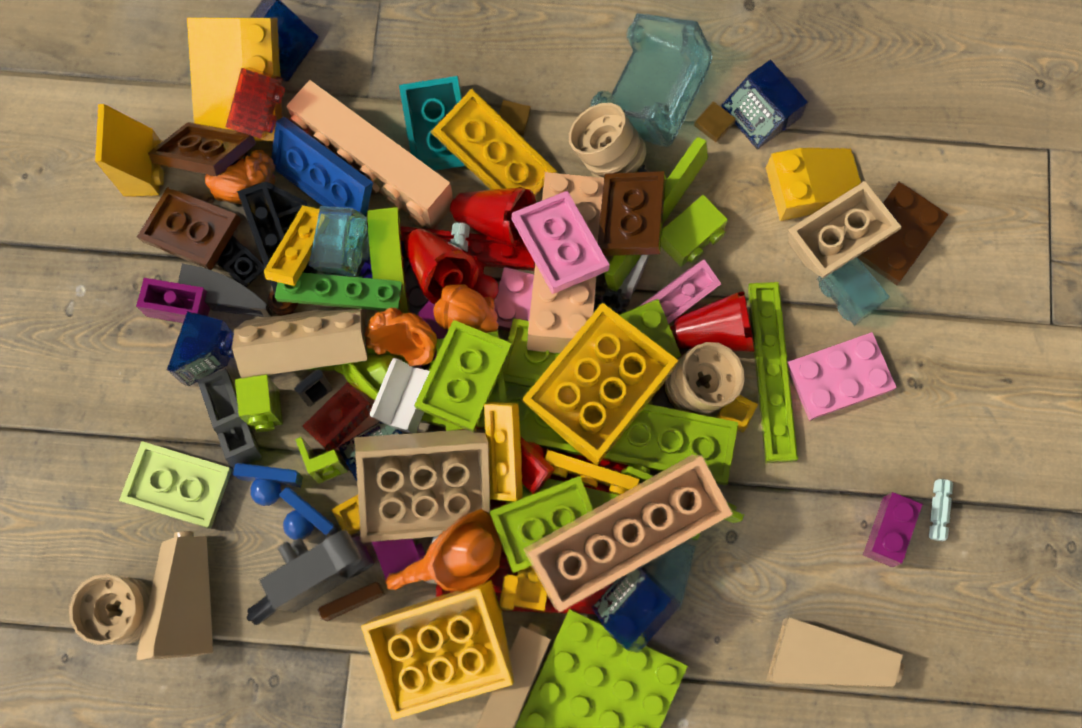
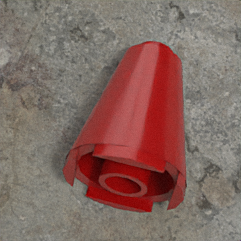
M523 187L461 192L452 200L450 211L456 222L468 224L471 229L510 247L521 248L525 243L512 221V213L535 204L536 198L533 191Z
M416 229L406 237L404 250L424 296L432 304H436L441 299L443 288L447 285H467L468 288L473 289L478 279L479 268L470 253L425 229Z
M744 291L734 293L674 319V325L670 326L679 349H692L705 342L720 343L730 348L733 352L755 351Z

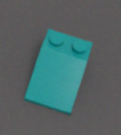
M459 76L399 85L410 153L434 171L465 166L431 133L463 98Z

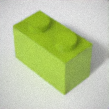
M702 195L662 229L661 247L680 267L688 261L692 264L704 253L703 248L710 242L713 245L716 244L726 234L724 229L728 219Z
M267 374L235 379L238 414L248 426L256 429L257 432H267L274 430V426L283 425L279 389Z

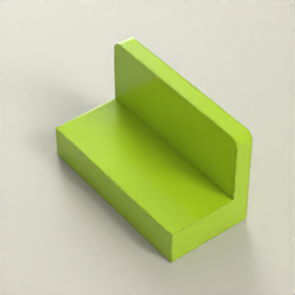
M302 437L295 439L308 474L318 484L348 472L344 461L335 450L315 457L312 448Z

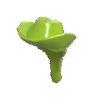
M367 348L366 361L306 370L337 371L344 375L349 385L360 390L370 399L376 400L392 359L397 358L407 364L408 362L405 361L403 356L394 355L388 351L383 355H378L373 349Z

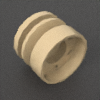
M600 103L588 108L574 121L569 132L570 146L594 177L604 178L605 174L633 173L644 162L647 153L646 143L621 107L616 104Z
M705 342L693 347L686 354L678 358L675 370L665 381V392L669 402L677 410L707 416L730 404L741 393L744 385V369L740 359L730 348L720 343ZM697 381L700 382V384H701L700 387L697 386V384H696Z
M103 574L89 578L81 583L74 592L69 606L70 622L75 633L83 640L97 645L135 643L141 638L151 588L142 580L131 577Z

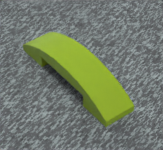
M398 207L368 210V236L373 279L401 281L402 293L399 309L402 313H410L400 239L402 236Z

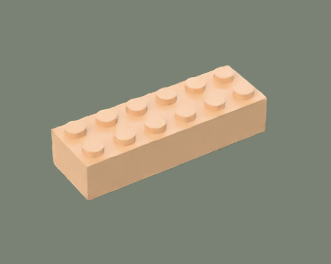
M311 80L287 104L292 123L373 182L371 192L374 194L380 192L386 197V201L391 207H398L399 211L403 209L409 214V219L418 227L423 228L426 226L428 229H434L450 211L453 195L449 181Z
M545 172L542 201L568 191L596 242H598L604 178ZM535 263L527 340L528 350L546 352L547 350L551 353L562 352L594 312L596 276L552 294Z
M691 455L527 546L523 550L553 606L561 612L732 515V512L703 457Z

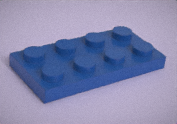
M286 117L277 120L271 157L276 165L275 171L340 220L365 225L373 182Z

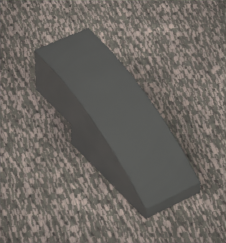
M182 263L178 283L203 287L207 291L205 303L212 311L257 317L272 316V311L268 305L255 293L237 281L203 267Z
M225 368L197 380L212 427L218 435L224 457L231 468L234 470L237 463L250 464L263 458L252 428L239 417L236 388L227 369Z

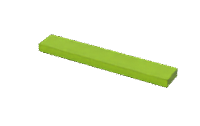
M695 138L666 180L663 223L708 159L707 141L702 138ZM641 255L613 256L609 262V271L604 272L607 287L617 292Z
M779 282L749 283L747 287L755 349L754 357L765 463L797 461V445Z

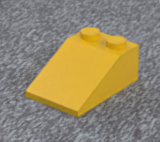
M98 104L95 162L124 197L159 196V187L164 183V173L160 165L151 162L148 152L163 142V140L159 139L152 128L106 104Z
M796 148L771 153L765 167L780 221L812 215L861 184L851 148Z

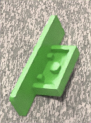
M302 273L295 286L277 282L275 298L279 302L386 311L388 308L399 309L402 282L330 274Z

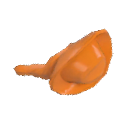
M480 508L460 517L429 546L423 559L407 566L400 572L389 574L385 581L388 590L400 589L404 585L421 580H434L444 590L466 591L485 583L499 568L503 547L490 513Z

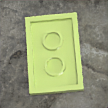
M141 441L119 501L211 529L232 469Z

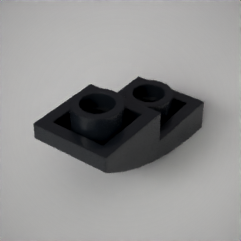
M233 235L217 260V263L235 281L245 287L260 276L265 269V266Z

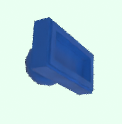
M241 463L235 464L233 475L239 480L253 482L250 487V495L253 501L261 506H270L278 501L281 485L301 488L303 477L297 470Z
M285 487L279 494L283 500L295 509L288 513L283 521L284 533L290 539H306L311 535L314 526L328 538L338 532L337 527L289 487Z

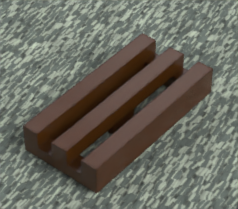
M374 582L320 606L318 612L321 619L327 622L385 596V592L381 584Z

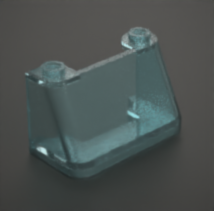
M637 13L627 30V39L633 52L612 94L609 91H599L592 98L590 107L600 103H613L620 106L643 140L658 146L669 147L674 142L710 68L712 51L697 21Z

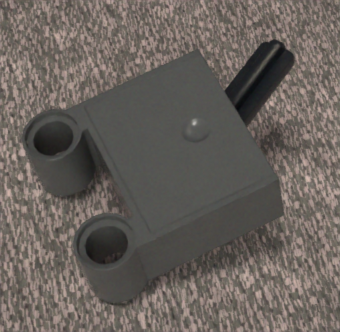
M342 530L310 550L307 549L302 539H297L291 544L289 542L281 544L278 550L286 564L259 580L266 596L248 609L246 618L248 621H252L254 625H259L278 610L297 612L371 568L374 562L363 542H361V538L359 536L351 538L347 530Z

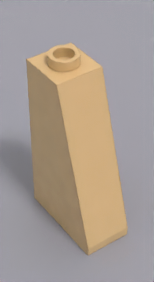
M182 531L174 533V538L161 543L137 651V661L194 657L213 653L207 536H194L193 531Z
M788 617L783 619L766 682L774 684L895 687L896 682L899 683L904 673V664L901 663L903 655Z
M529 624L528 628L520 627L509 652L514 683L513 685L492 691L476 728H514L551 639L545 637L546 630L533 624Z

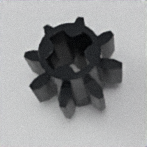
M605 287V294L603 296L595 294L594 301L599 305L594 307V312L601 303L607 306L615 303L616 308L613 307L612 310L618 315L626 312L623 308L629 306L630 299L622 298V289H618L615 292Z

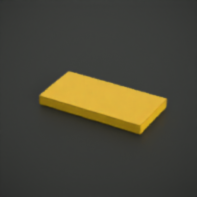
M473 89L431 131L490 190L523 187L533 191L534 196H536L544 187L545 172H557Z

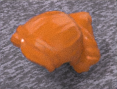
M253 150L250 156L240 159L236 164L230 165L223 174L218 176L206 174L205 183L210 189L211 194L218 201L242 204L237 191L265 181L275 186V175L273 172L276 165L272 158L265 154L263 150Z
M451 284L445 286L441 299L434 306V317L437 324L449 330L453 320L485 333L495 332L499 326L497 322L498 316L494 311V300L491 297L484 298L477 291L468 288L467 285Z
M388 308L386 311L378 312L375 316L371 317L368 321V326L365 328L366 347L373 349L378 355H383L388 351L391 354L403 356L409 366L429 364L435 355L437 336L429 324L416 314L402 313L398 308Z

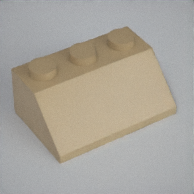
M866 181L788 229V244L807 268L824 278L899 231L901 226Z

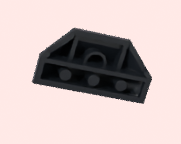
M267 181L237 191L265 268L302 205L308 206L306 201L275 187ZM322 241L319 242L302 273L317 274L327 258ZM270 280L271 286L275 294L277 282Z

